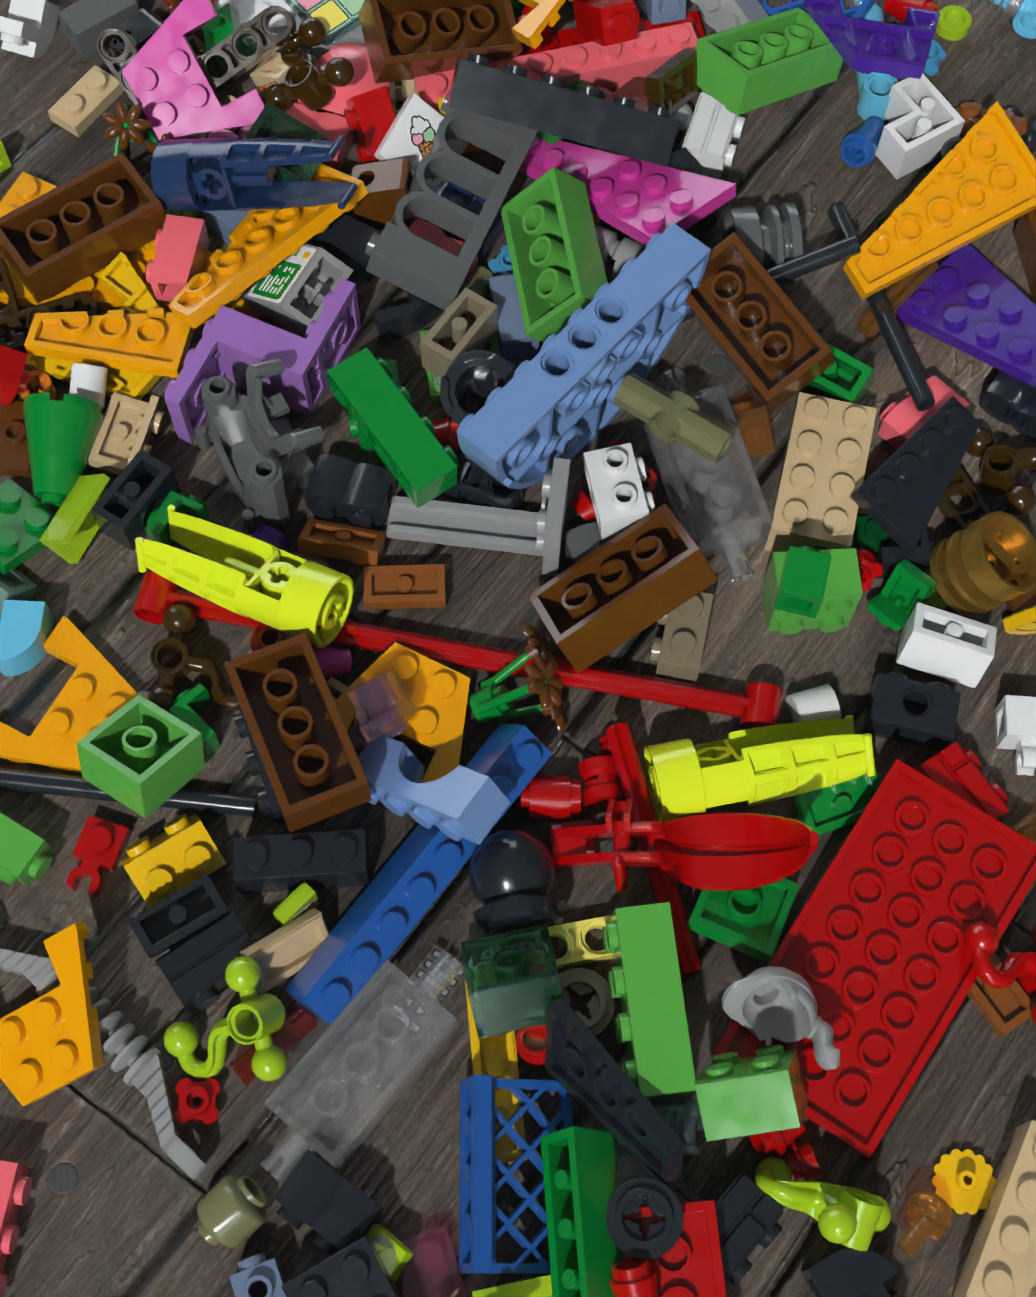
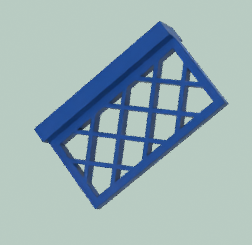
M472 1075L460 1081L459 1274H551L550 1263H547L535 1249L548 1234L546 1212L535 1200L536 1196L544 1189V1178L528 1193L512 1174L526 1158L543 1174L542 1159L534 1151L541 1143L540 1136L558 1131L555 1128L558 1123L560 1130L573 1126L572 1095L558 1081L492 1078V1075ZM495 1089L509 1090L522 1104L508 1120L495 1108ZM523 1091L534 1092L529 1097H527ZM544 1091L559 1092V1112L551 1121L534 1105L536 1099ZM526 1110L543 1128L529 1145L512 1127ZM495 1122L500 1126L496 1133ZM505 1133L522 1151L508 1168L495 1156V1143ZM495 1169H496L497 1172L500 1174L499 1178H498L496 1181H495ZM505 1181L522 1199L508 1217L496 1205V1191ZM527 1206L545 1224L530 1242L513 1225V1222ZM496 1219L500 1222V1226L497 1229ZM507 1230L523 1250L511 1263H496V1241ZM528 1255H529L535 1263H522V1262H523V1261L528 1257Z

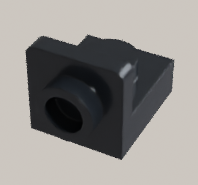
M927 527L917 546L909 554L897 543L881 547L877 560L883 565L884 571L882 576L875 577V579H889L896 565L904 559L909 560L923 572L927 570L930 565L932 549L935 547L934 539L928 538Z

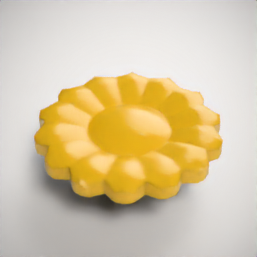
M954 1149L950 1154L942 1155L940 1163L935 1164L933 1167L935 1175L931 1179V1183L936 1188L935 1196L942 1200L943 1206L947 1209H953L958 1215H962L965 1212L974 1215L978 1209H986L988 1207V1200L992 1199L993 1188L997 1184L996 1179L992 1176V1166L985 1163V1158L982 1155H974L970 1149H965L963 1152L959 1149Z

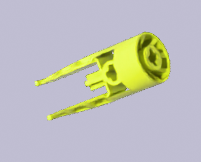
M174 505L167 507L170 539L201 556L160 542L143 539L142 537L135 539L139 572L144 573L148 568L172 583L212 603L273 627L292 637L306 632L310 644L318 648L327 647L336 638L349 614L353 601L354 586L353 580L348 575L283 551L268 542L200 518L178 513Z
M852 715L845 716V719L810 720L730 732L728 739L693 745L692 741L686 738L645 746L644 748L647 786L659 822H665L675 817L706 813V808L748 801V805L766 803L837 785L865 774L870 777L876 775L872 734H855L854 718Z

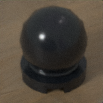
M472 350L459 355L441 379L440 398L444 411L459 425L469 414L475 415L485 406L488 396L495 388H503L513 378L514 372L517 369L513 362L490 351Z
M504 829L484 838L472 854L469 867V883L474 897L484 905L474 912L476 934L488 937L490 935L489 929H503L505 936L512 933L546 927V921L553 919V923H562L563 917L560 901L553 897H547L554 884V862L549 849L541 840L524 831Z

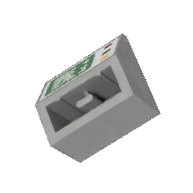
M303 244L296 254L286 257L272 268L269 275L258 279L249 286L241 299L286 331L305 338L309 324L312 321H317L322 312L323 302L327 293L336 289L341 278L348 280L354 270L323 248Z

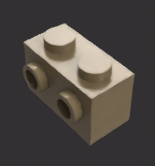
M465 287L454 302L448 305L444 314L435 325L424 334L420 342L422 367L442 379L449 366L456 361L455 359L459 355L472 350H483L497 333L498 306Z
M700 592L657 621V624L665 625L663 637H654L650 661L657 662L655 677L696 684L714 594Z

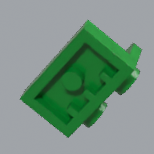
M876 767L875 776L870 777L865 774L837 785L793 796L800 821L810 826L818 835L857 822L880 786Z

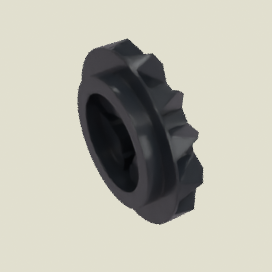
M641 1177L629 1180L616 1189L608 1202L606 1209L608 1233L615 1245L629 1256L638 1259H652L662 1256L677 1243L683 1229L684 1216L679 1198L665 1183L656 1179ZM643 1196H647V1204H650V1211L652 1213L666 1217V1221L659 1220L658 1223L650 1225L646 1240H643L640 1224L632 1221V1219L624 1218V1215H631L632 1212L635 1213L640 1210Z

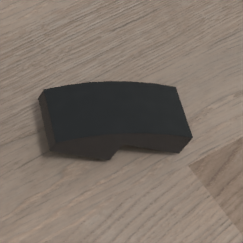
M407 292L408 303L390 305L382 310L374 311L376 332L380 345L398 340L420 330L435 320L445 310Z

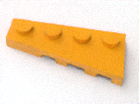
M148 308L147 313L125 314L124 310H108L107 314L88 316L86 311L35 313L24 346L27 354L177 378L183 369L184 360L195 329L175 318L172 312H164V308Z

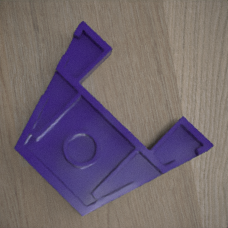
M804 0V8L851 69L865 74L872 72L890 74L898 79H905L907 77L921 78L940 17L939 12L909 7L904 19L906 26L845 17L843 16L839 0Z

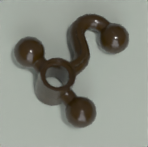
M308 17L301 21L293 38L281 47L282 61L287 66H291L285 75V84L287 86L281 83L272 84L266 89L264 94V102L267 108L275 113L287 111L291 107L293 100L297 98L308 110H318L327 104L332 96L333 90L330 84L336 87H345L352 82L354 68L352 63L346 58L334 57L327 63L325 70L320 72L317 67L316 58L310 52L298 49L303 44L314 47L324 42L326 28L324 23L318 18Z
M979 427L966 452L970 456L980 457L982 460L979 474L980 488L992 496L1004 495L1005 507L1012 514H1027L1036 504V495L1034 490L1028 485L1018 484L1016 475L1027 469H1036V448L1028 447L1014 450L1007 445H994L992 433L987 428Z
M184 604L170 606L163 616V624L168 631V637L159 640L150 652V660L160 675L159 684L149 692L147 700L170 713L169 709L173 706L174 700L179 695L178 690L175 688L176 681L186 678L190 671L206 675L213 700L220 707L228 710H240L235 694L229 693L226 688L220 666L212 659L191 655L183 643L185 635L195 626L196 616L194 611ZM170 651L180 652L182 660L177 667L167 669L161 666L162 658L166 653Z

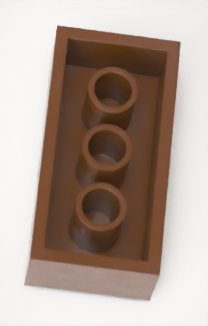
M365 0L358 14L375 83L412 80L414 77L454 70L457 59L467 60L468 53L490 58V62L518 57L523 50L521 42L517 40L512 30L516 25L510 0Z
M123 152L0 217V252L35 301L40 303L109 265L120 252L127 255L154 240L157 230L163 229L166 218L159 199Z
M735 232L711 250L700 286L696 289L691 286L690 294L685 302L689 305L691 314L772 413L835 364L833 352Z
M663 504L529 594L528 597L558 647L577 673H580L718 581L699 547L668 506Z
M306 632L224 663L231 686L289 832L371 801L369 783Z

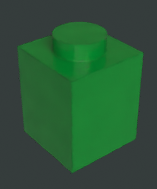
M790 546L783 564L774 609L816 618L823 601L832 555L821 553L818 549L809 546L799 548Z

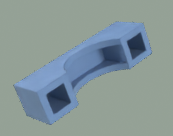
M376 733L358 756L369 783L371 801H368L369 803L376 805L380 801L390 811L401 817L405 813L410 814L423 827L430 829L435 825L449 838L458 842L461 838H465L480 845L511 803L489 776L461 765L442 778L421 783L425 767L404 743Z

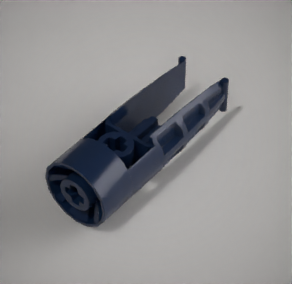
M340 135L336 141L305 138L282 139L275 137L164 139L157 144L151 162V181L154 194L161 202L162 207L167 211L281 210L283 208L316 207L337 203L339 209H344L358 186L355 183L275 180L273 176L276 173L275 166L332 161L346 141L343 135Z

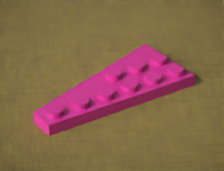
M537 136L519 170L532 179L537 180L551 168L555 167L584 182L592 214L645 246L653 235L658 232L662 234L672 223L686 230L736 197V183L560 140L550 145Z

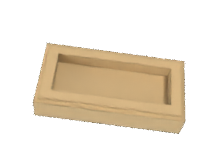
M315 908L309 910L240 952L241 957L252 958L260 967L261 978L256 986L258 993H265L299 972L329 935L321 911Z

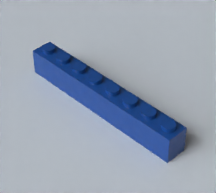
M501 723L466 765V768L489 776L511 802L494 826L552 755L525 725ZM418 824L285 987L284 991L315 1018L335 1027L479 845L465 838H461L459 842L445 835L435 825L428 829Z

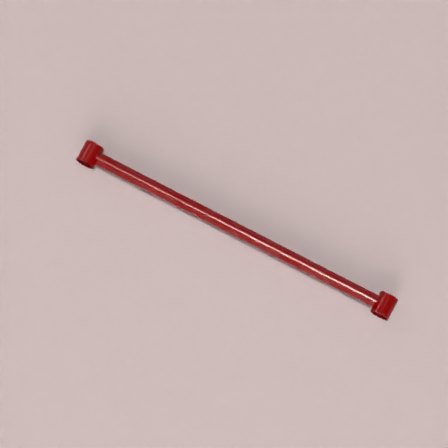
M146 572L144 574L133 608V614L137 618L160 625L163 624L165 611L174 604L189 606L194 611L196 618L255 629L263 624L227 610L192 592L178 590V585L155 572ZM345 621L342 629L331 642L385 652L396 642L436 662L495 673L500 672L523 654L522 652L352 621ZM557 659L558 668H556L555 674L552 677L560 679L565 686L740 717V727L743 730L779 724L783 690L770 683H750L746 686L745 693L593 665L577 673L569 661ZM533 660L527 661L513 672L511 676L530 679L529 675L525 672L524 666L529 664L534 666Z

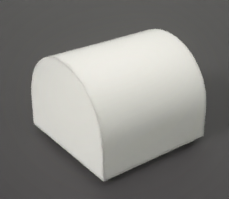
M74 363L71 370L69 395L87 398L99 403L102 409H104L108 369L100 366Z
M829 684L787 695L785 699L793 722L841 719L838 699Z

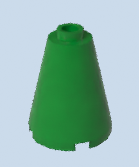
M35 393L24 397L23 412L34 496L41 499V504L60 508L78 478L84 475L89 455L104 419V410L101 411L102 406L99 403L69 394H64L63 400H50V393Z

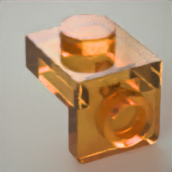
M752 400L729 405L730 413L719 415L721 423L726 422L727 427L735 431L734 440L731 443L734 461L775 452L766 406L753 407Z

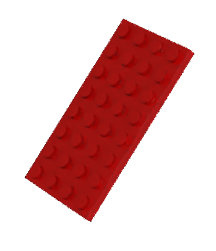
M898 759L892 765L767 965L784 967L804 978L815 996L818 1016H822V1020L833 1028V1043L835 1047L840 1049V1066L826 1071L815 1060L814 1046L811 1038L807 1039L805 1037L789 1044L771 1039L770 1046L783 1045L784 1051L797 1050L808 1101L804 1117L867 1159H870L978 977L972 963V955L964 946L963 936L965 930L972 923H989L998 931L1000 939L1036 879V843ZM733 1020L711 1055L716 1056L723 1053L737 1052L739 1058L756 1056V1050L766 1047V1043L759 1041L748 1029L743 1027L738 1021Z

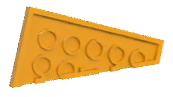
M998 101L922 180L909 197L892 212L879 229L860 247L861 253L850 257L845 263L843 270L862 300L1036 209V160Z
M320 163L308 181L357 184L356 192L344 209H339L337 203L316 207L283 208L281 210H250L230 233L231 243L224 251L216 249L210 256L209 260L212 265L204 273L194 275L168 306L174 317L194 329L199 325L205 324L209 318H213L221 305L225 306L229 302L238 299L244 290L258 279L269 275L272 268L286 257L296 254L304 243L313 236L324 232L329 224L340 215L352 210L357 202L368 194L364 182Z

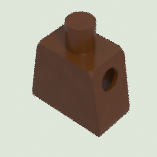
M409 158L360 164L352 169L351 176L362 180L368 192L353 208L358 221L377 230H384L387 222L391 223L397 203L404 195L409 194L414 178ZM408 218L404 220V224L409 228L419 218Z

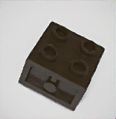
M681 50L646 76V78L634 77L604 100L612 102L615 94L636 100L634 108L648 112L650 105L671 110V114L698 94L697 51Z

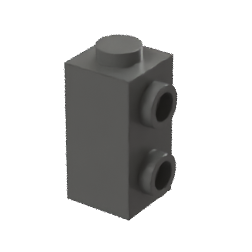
M80 0L58 12V16L66 39L85 60L98 53L97 39L102 31L119 26L143 7L140 0Z

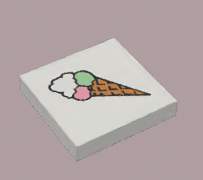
M415 93L409 95L373 156L380 161L409 158L415 175L418 163L425 155L430 153L439 123L444 117ZM461 139L446 141L449 147L459 155H462L468 144L467 141ZM429 178L425 182L434 192L442 180H446Z

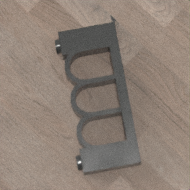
M449 91L440 109L446 113L445 117L439 123L430 153L425 155L418 163L409 194L404 195L397 203L391 223L387 222L381 235L376 232L373 233L365 250V254L370 256L366 271L443 310H446L448 305L456 299L538 133L537 130L448 106L446 103ZM450 139L467 141L506 162L498 175L457 154L449 147L446 141ZM429 178L445 179L485 199L486 202L479 216L437 195L428 187L425 180ZM408 218L425 219L465 239L466 242L457 257L410 232L404 224V220Z

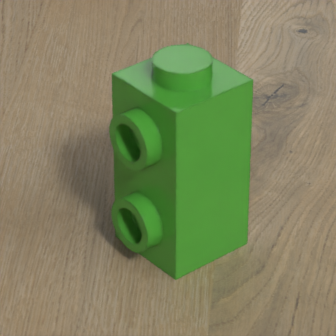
M0 813V880L10 886L17 880L29 888L35 879L39 880L47 873L55 852L44 839Z

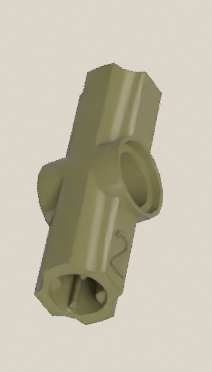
M635 373L628 374L615 396L614 404L647 423L650 431L656 438L669 445H676L679 442L715 464L721 461L734 440L735 431L700 412L698 404L689 395L681 391H672L669 394Z

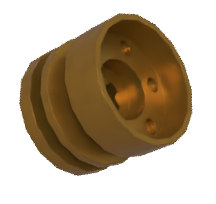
M1001 511L989 513L971 523L966 529L957 531L952 536L946 537L936 544L932 549L929 561L931 578L938 583L936 589L939 595L956 612L969 617L983 615L991 609L1001 606L1005 601L1015 599L1035 589L1036 540L1024 523L1012 514Z

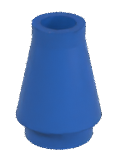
M876 117L868 118L863 125L843 139L841 143V157L849 166L859 168L871 163L874 159L885 126L880 119Z

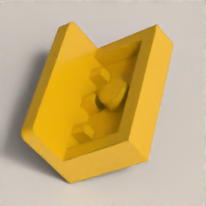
M186 814L179 815L164 825L165 832L152 840L148 836L143 837L125 849L127 855L121 858V862L149 908H153L154 902L161 904L162 897L169 899L170 893L177 894L178 888L185 889L186 883L193 885L194 879L201 880L202 874L209 875L227 864L196 814L190 817Z

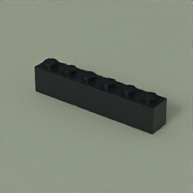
M468 53L467 60L457 59L446 103L448 106L667 167L680 121L670 118L671 110L650 105L648 112L634 108L636 100L614 94L613 101L611 102L598 98L600 93L598 89L578 84L577 91L562 88L563 79L542 74L540 81L527 78L528 69L505 63L503 71L489 67L490 58Z

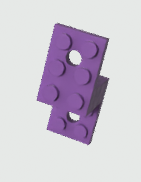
M341 278L336 289L327 293L323 302L322 312L317 321H312L309 324L305 338L221 305L215 317L209 318L206 322L202 338L196 348H191L188 351L184 360V367L177 379H172L169 382L165 391L164 398L178 439L192 444L196 438L195 428L199 425H204L207 420L202 399V385L214 376H225L235 383L236 387L247 391L246 369L249 364L280 358L284 364L283 374L262 378V395L269 398L281 392L290 409L311 416L329 384L327 370L342 362L361 328L356 284Z

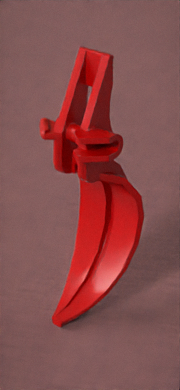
M609 799L605 815L606 824L553 829L552 859L554 866L612 865L615 887L619 893H623L627 888L628 867L661 868L673 880L697 889L712 891L746 890L776 883L796 873L806 864L811 853L817 850L818 833L801 821L777 815L758 813L714 812L675 817L665 822L634 821V799H627V801ZM647 837V851H631V839ZM587 838H613V852L587 854Z

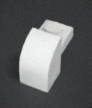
M11 0L8 17L0 16V40L3 41L1 49L33 58L43 56L54 37L60 7L46 0Z

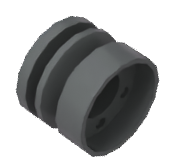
M782 203L778 210L773 204L766 205L761 223L756 208L753 206L728 208L726 210L723 221V240L735 232L764 269L803 255V233L795 204ZM800 277L795 278V279L790 280V281L785 282V283H786V284L797 283V282L799 281Z

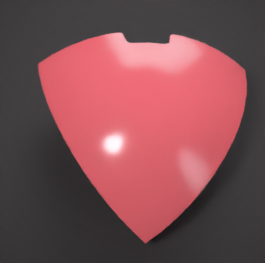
M357 42L335 44L328 47L329 52L316 60L320 72L325 70L327 63L334 57L346 58L352 63L354 68V77L347 86L336 87L330 84L333 90L332 96L328 103L320 109L344 115V109L348 108L346 101L349 98L386 86L390 97L389 82L375 83L365 44ZM298 98L293 100L295 102L302 103Z

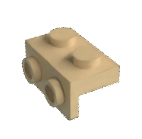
M113 392L89 455L88 465L120 475L139 450L151 455L152 446L148 445L151 433L158 435L164 418V412L159 411L160 397L151 395L150 401L147 403Z

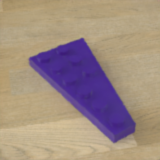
M970 244L954 251L897 308L898 320L1036 388V305Z

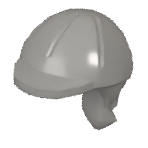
M761 967L749 973L745 978L732 983L723 993L722 1008L726 1014L748 1029L759 1041H764L766 1046L771 1045V1039L789 1044L805 1037L807 1039L811 1038L814 1046L815 1060L822 1069L828 1071L840 1066V1049L835 1047L833 1043L834 1030L827 1022L822 1020V1016H818L817 1002L813 991L798 973L784 967Z

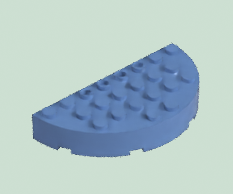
M672 223L662 234L658 232L653 235L647 243L645 250L636 259L634 257L630 258L623 265L619 276L610 284L608 282L604 283L596 292L593 301L585 309H577L568 320L567 326L558 335H550L543 343L540 352L531 361H523L514 372L513 378L503 388L497 387L491 392L485 402V406L475 415L469 414L463 419L457 429L458 442L462 452L497 481L510 489L527 488L543 481L544 472L552 473L550 467L553 466L554 457L571 459L572 461L599 436L622 410L614 404V399L621 383L628 374L635 373L646 379L665 352L690 308L685 301L690 294L691 286L695 289L700 286L711 249L675 223Z

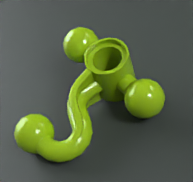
M236 957L227 965L225 980L229 988L239 992L242 1003L232 1007L228 1016L218 1021L211 1030L208 1039V1057L206 1061L199 1060L195 1054L199 1044V1033L194 1025L189 1022L180 1021L173 1023L167 1028L163 1037L164 1046L171 1055L178 1058L182 1069L189 1076L196 1079H208L217 1075L225 1063L230 1035L236 1042L243 1045L254 1043L256 1052L252 1057L251 1065L256 1077L262 1081H275L284 1074L288 1066L287 1057L281 1048L273 1045L270 1034L278 1031L284 1024L285 1009L282 1002L276 996L269 993L258 994L256 986L261 978V970L258 963L252 958ZM254 1014L257 1016L259 1024L255 1021Z
M774 1156L766 1157L756 1167L755 1182L757 1186L785 1207L812 1216L818 1221L821 1235L829 1242L842 1244L859 1251H867L874 1233L884 1230L891 1221L892 1211L888 1202L881 1196L850 1186L819 1181H792V1172L789 1165L783 1159Z

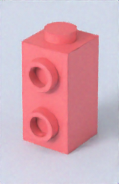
M166 215L163 229H158L156 233V254L154 260H149L146 268V281L151 283L155 299L172 301L194 275L202 273L210 244L204 219H198L190 215Z

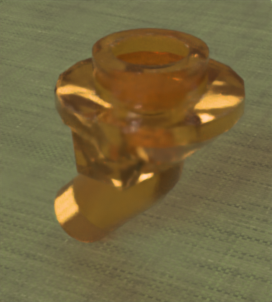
M919 1192L911 1196L906 1204L905 1213L907 1220L912 1226L897 1243V1246L912 1258L929 1236L935 1240L943 1236L951 1226L953 1218L952 1210L948 1203L937 1194L930 1192Z

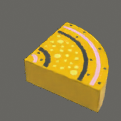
M1036 605L1002 619L1005 632L1014 635L1035 634Z

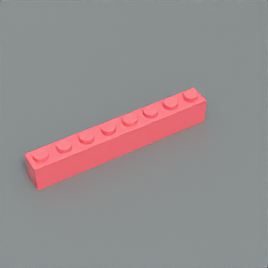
M686 22L637 32L638 39L609 46H602L592 41L490 62L489 67L504 71L505 63L528 69L527 78L540 81L542 74L563 79L562 88L576 81L583 80L596 88H607L614 93L634 77L646 78V76L681 50H695L698 39L692 23ZM455 69L414 77L415 94L438 112L437 98L446 97L451 87Z

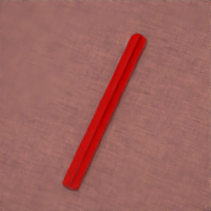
M627 722L613 724L607 728L606 735L626 801L627 799L635 800L634 821H657L629 724ZM647 837L637 839L640 850L647 851ZM646 867L656 903L670 902L680 975L695 972L700 969V962L691 931L686 928L688 921L676 881L661 868Z

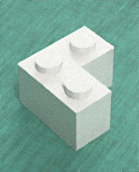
M923 73L920 79L908 77L892 85L889 93L890 100L885 113V118L889 121V124L883 128L875 155L896 180L941 157L943 144L950 138H959L965 122Z

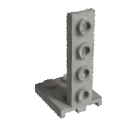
M554 457L552 473L544 472L541 494L542 504L539 512L430 500L417 508L410 497L394 496L391 500L386 538L543 556L542 574L557 576L567 509L571 459Z

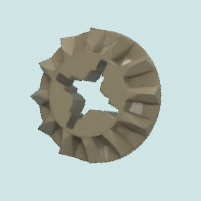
M572 968L559 973L552 979L545 991L543 1009L546 1017L547 1005L560 997H563L569 1006L571 1005L568 989L578 998L594 994L586 1006L590 1020L585 1015L582 1016L579 1011L575 1013L594 1036L600 1035L610 1023L615 1008V1000L611 998L608 982L598 973L585 968Z

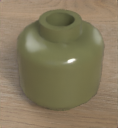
M232 1175L223 1177L197 1204V1215L200 1219L197 1228L201 1236L212 1246H217L219 1243L228 1248L241 1246L263 1224L267 1217L265 1204L268 1200L264 1191L247 1175H242L240 1178Z

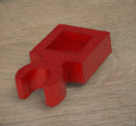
M89 815L72 853V856L76 860L82 861V863L69 873L67 886L71 890L76 891L79 882L83 878H92L88 893L92 897L97 898L103 890L104 882L101 876L103 869L116 872L132 834L130 829Z

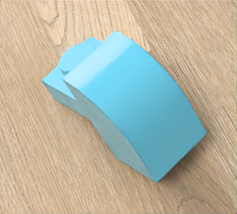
M4 600L0 619V672L3 676H16L34 668L45 657L47 652L43 645L52 633L55 621L46 602Z

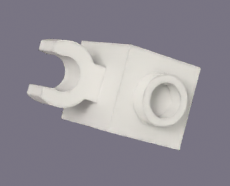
M1005 695L995 708L996 748L1016 750V775L1033 776L1034 769H1036V697Z

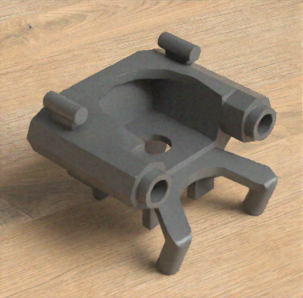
M280 358L249 364L246 369L247 396L238 394L235 383L225 376L211 377L202 385V399L209 427L206 428L203 425H199L195 428L197 442L201 450H208L211 446L210 443L213 442L217 460L245 508L241 516L245 531L249 534L256 531L257 526H261V524L268 525L282 533L291 524L289 506L293 493L306 489L311 471L314 468L305 449L324 440V432L320 426L304 430L300 427L293 430L286 417L281 420H273L290 412V408L281 392L269 398L262 395V378L283 374L284 364Z

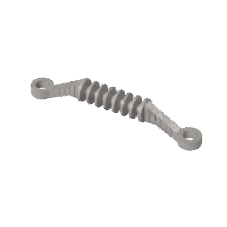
M0 948V969L25 976L37 988L36 994L39 997L60 986V981L50 958L27 955L26 953L2 950ZM94 986L89 987L91 1006L97 1007L101 1043L105 1042L102 1046L103 1060L117 1054L112 1062L111 1070L119 1072L127 1066L130 1067L123 1081L127 1086L134 1085L147 1098L160 1147L189 1177L195 1180L207 1165L177 1136V1127L166 1084L165 1072L163 1071L162 1052L154 1047L143 1054L142 1051L148 1043V1038L145 1035H141L130 1041L136 1030L135 1025L128 1023L118 1029L117 1027L123 1019V1013L115 1011L106 1017L105 1015L111 1007V1001L104 998L93 1004L99 995V990Z

